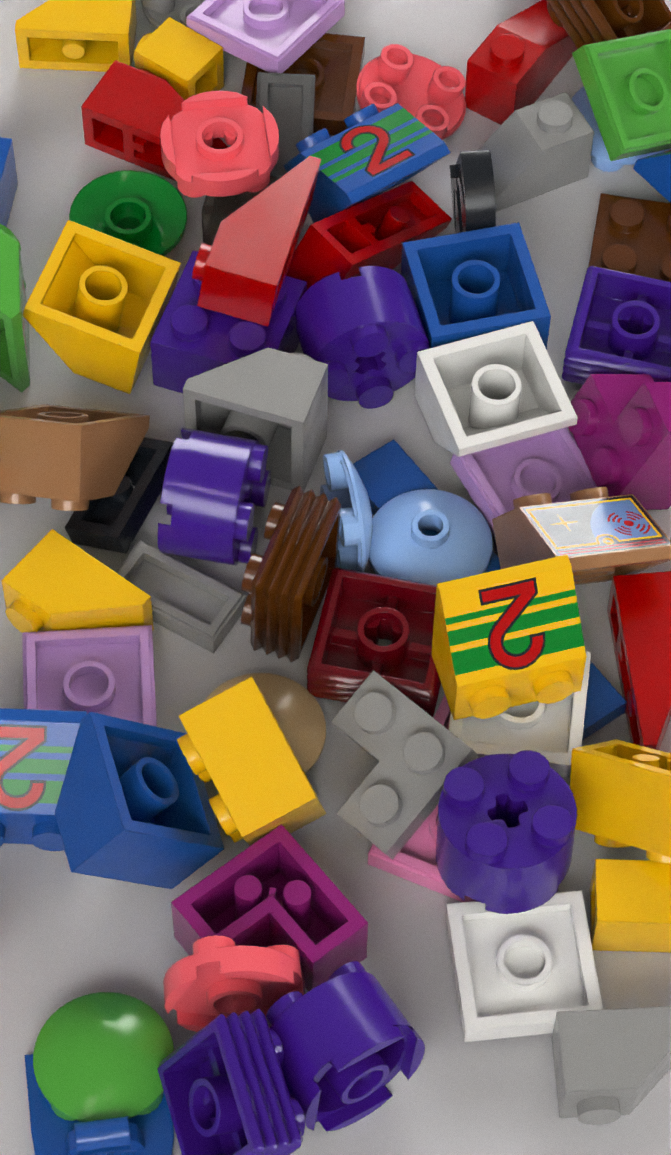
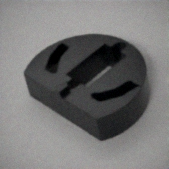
M490 150L460 152L456 164L449 166L455 233L495 227V186Z

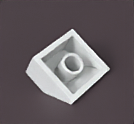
M533 321L417 352L414 395L434 442L458 457L577 424L578 417Z

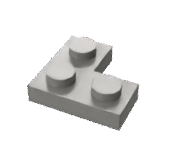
M373 670L331 721L340 731L379 761L338 810L337 814L393 860L439 804L446 775L452 769L462 767L468 762L475 760L478 755L471 747Z

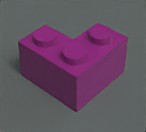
M590 374L571 400L578 418L577 424L568 428L582 453L593 481L597 487H607L609 497L633 494L646 510L669 509L671 506V382H654L649 374Z
M282 824L171 902L174 938L189 956L193 955L192 945L195 941L214 935L231 938L235 942V946L245 945L265 948L273 945L293 946L300 953L305 989L308 992L326 982L344 964L352 961L361 962L367 958L368 922Z

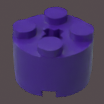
M364 266L358 267L361 276L341 280L340 274L337 272L316 282L299 299L296 304L295 317L297 320L296 331L303 354L315 361L328 364V397L341 401H358L361 407L373 409L389 403L393 398L394 391L415 378L417 352L429 349L430 345L413 295L405 278L389 268Z
M182 428V438L176 437L173 443L162 487L160 504L167 505L166 510L167 515L171 516V525L158 523L157 539L159 551L161 553L234 566L238 565V563L247 564L251 555L256 552L258 541V527H253L255 506L265 507L269 495L271 470H266L268 446L259 444L258 440Z
M531 750L520 751L516 754H493L472 760L462 767L452 769L446 775L438 804L436 862L440 876L446 886L462 900L465 901L466 895L476 901L485 903V910L499 914H513L529 911L543 905L558 891L559 884L565 878L571 864L577 807L570 787L550 767L545 756Z
M358 961L344 964L326 982L304 995L299 991H294L282 996L270 1007L266 1014V1019L271 1024L269 1029L274 1030L279 1035L283 1045L284 1059L281 1069L289 1095L299 1102L304 1113L305 1125L313 1131L316 1122H320L326 1132L335 1131L347 1127L374 1112L393 1096L385 1085L400 1070L409 1080L418 1069L425 1053L423 1040L378 980L371 973H368Z

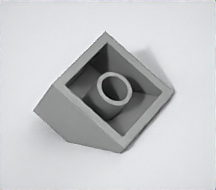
M268 347L187 379L183 387L185 428L258 440L259 444L268 446L266 470H271L270 485L287 490H292L300 485L303 492L305 491L327 438L328 364L315 361L302 353H286Z

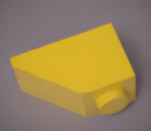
M48 0L16 20L15 35L19 67L107 72L115 60L132 66L137 27L135 0Z
M53 529L1 580L6 605V616L21 633L152 625V631L154 630L151 596Z

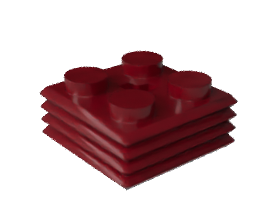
M334 568L331 573L307 667L308 692L314 697L347 703L374 670L433 717L441 686V681L431 655L437 586L345 568ZM379 639L391 641V644L388 646L377 645Z

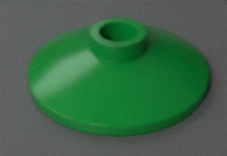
M123 170L102 175L85 185L72 202L69 220L165 256L178 245L185 233L187 210L184 199L179 191L165 179L148 172Z

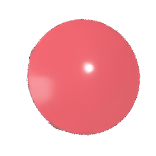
M390 44L382 49L380 56L369 61L361 70L356 84V97L361 109L375 104L379 112L398 103L443 140L452 135L460 127L464 119L466 102L463 90L466 81L462 73L454 67L441 66L428 58L412 54L409 49L402 45Z

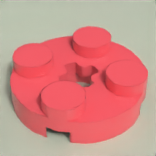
M209 91L196 94L181 103L182 111L174 115L171 121L168 115L163 122L160 134L162 161L168 174L176 180L177 188L183 195L191 198H198L204 195L227 197L244 192H258L269 184L271 172L277 164L279 157V130L273 115L264 106L262 113L257 108L248 105L247 96L231 91ZM215 138H224L226 145H232L225 149L211 148Z
M217 935L207 936L195 941L192 945L193 955L184 957L173 964L165 973L163 980L164 1008L167 1014L172 1009L176 1010L177 1024L195 1032L200 1031L220 1014L227 1017L232 1012H235L239 1016L245 1010L251 1014L256 1009H260L266 1017L270 1007L282 996L294 991H299L302 995L305 994L304 973L301 968L298 949L289 945H273L266 948L245 945L235 946V942L231 938Z

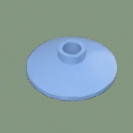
M435 489L406 492L385 503L372 518L373 531L368 560L376 575L437 586L438 583L485 573L489 566L493 540L488 522L472 503L456 494ZM433 530L439 532V534L427 536L422 534L421 531Z

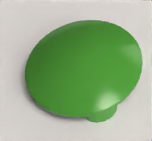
M91 993L66 1003L46 1021L34 1047V1074L38 1086L50 1103L52 1110L58 1117L64 1120L87 1122L128 1116V1119L137 1115L151 1113L161 1103L164 1090L157 1068L160 1062L174 1051L171 1033L164 1020L145 1002L121 993Z

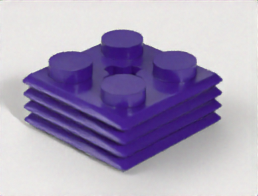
M589 266L586 271L565 351L562 379L583 385L590 374H649L654 382H671V282L597 266Z
M256 1009L251 1014L245 1010L239 1016L235 1012H232L227 1017L223 1014L218 1015L160 1062L157 1070L182 1155H290L300 1148L305 1130L304 1113L299 1102L291 1098L281 1069L284 1059L281 1039L274 1030L269 1029L265 1014L260 1009Z

